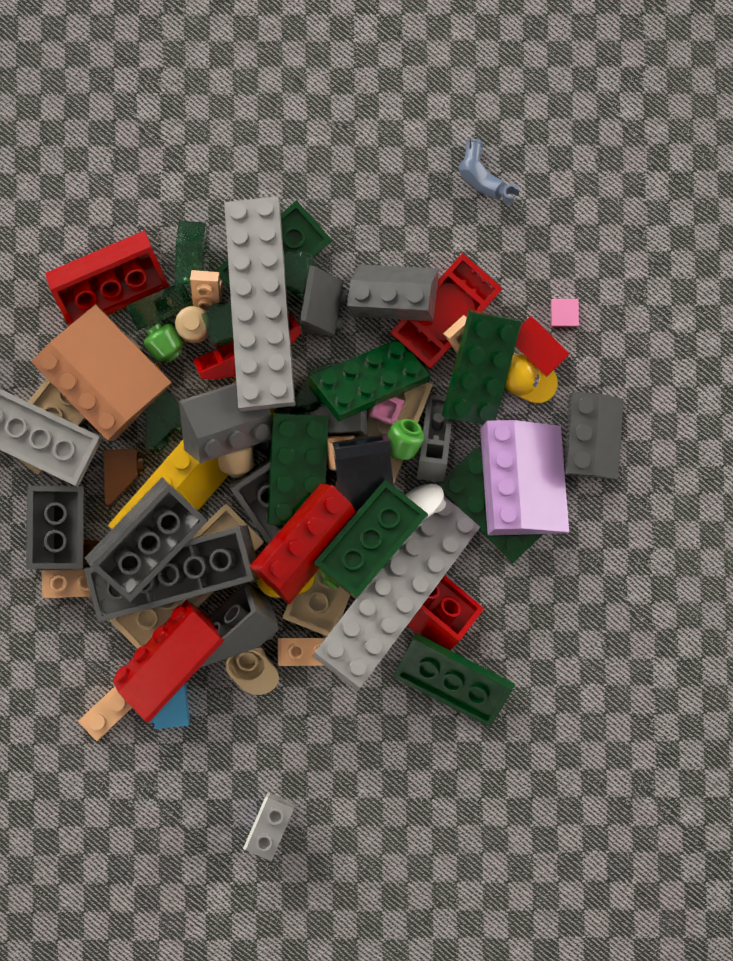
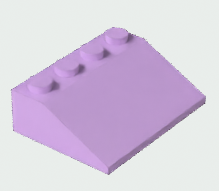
M517 420L486 421L480 428L488 535L569 533L561 426Z

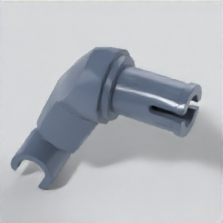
M468 139L466 141L464 160L459 163L461 177L478 192L497 200L503 196L504 203L512 205L514 198L508 194L519 196V188L514 184L505 186L503 180L488 173L480 162L483 142L479 139H473L471 145L472 140Z

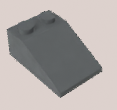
M316 266L309 267L300 319L302 333L335 339V333L341 332L343 316L338 315L340 305H346L348 290L343 289L342 280Z
M270 457L253 467L244 476L229 483L230 489L267 544L284 527V525L267 524Z
M250 582L244 583L209 615L224 642L200 668L258 648L266 640H270L276 631L279 630L270 598Z

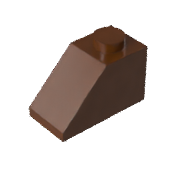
M137 449L103 450L106 506H115L140 479V472H144V455H139Z

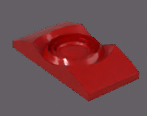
M462 253L438 279L433 321L401 320L390 334L431 369L452 347L443 333L463 315L467 318L469 310L483 313L503 288Z
M290 313L288 315L290 341L292 344L302 331ZM234 340L193 359L201 379L236 377Z

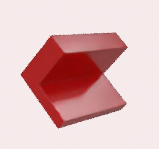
M532 316L521 325L515 347L543 375L548 377L570 353Z

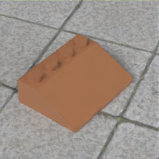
M94 305L54 338L31 361L107 441L116 440L172 384L165 374L97 305Z

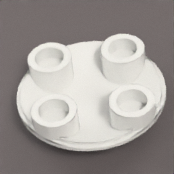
M436 484L420 485L405 494V496L426 511L428 517L433 513L442 511L446 506V502L443 499L444 492Z

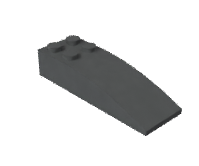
M248 525L237 526L189 540L131 602L91 567L84 569L98 623L261 579L249 568L256 559V554Z

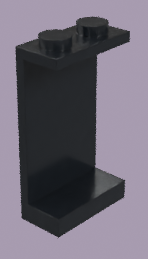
M387 434L332 442L339 492L353 505L356 513L384 480L394 486L390 459L391 444Z

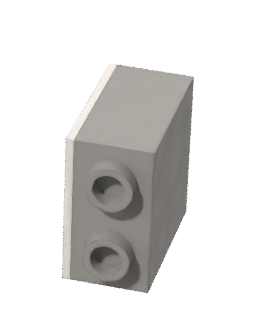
M268 792L243 849L272 861L296 804Z

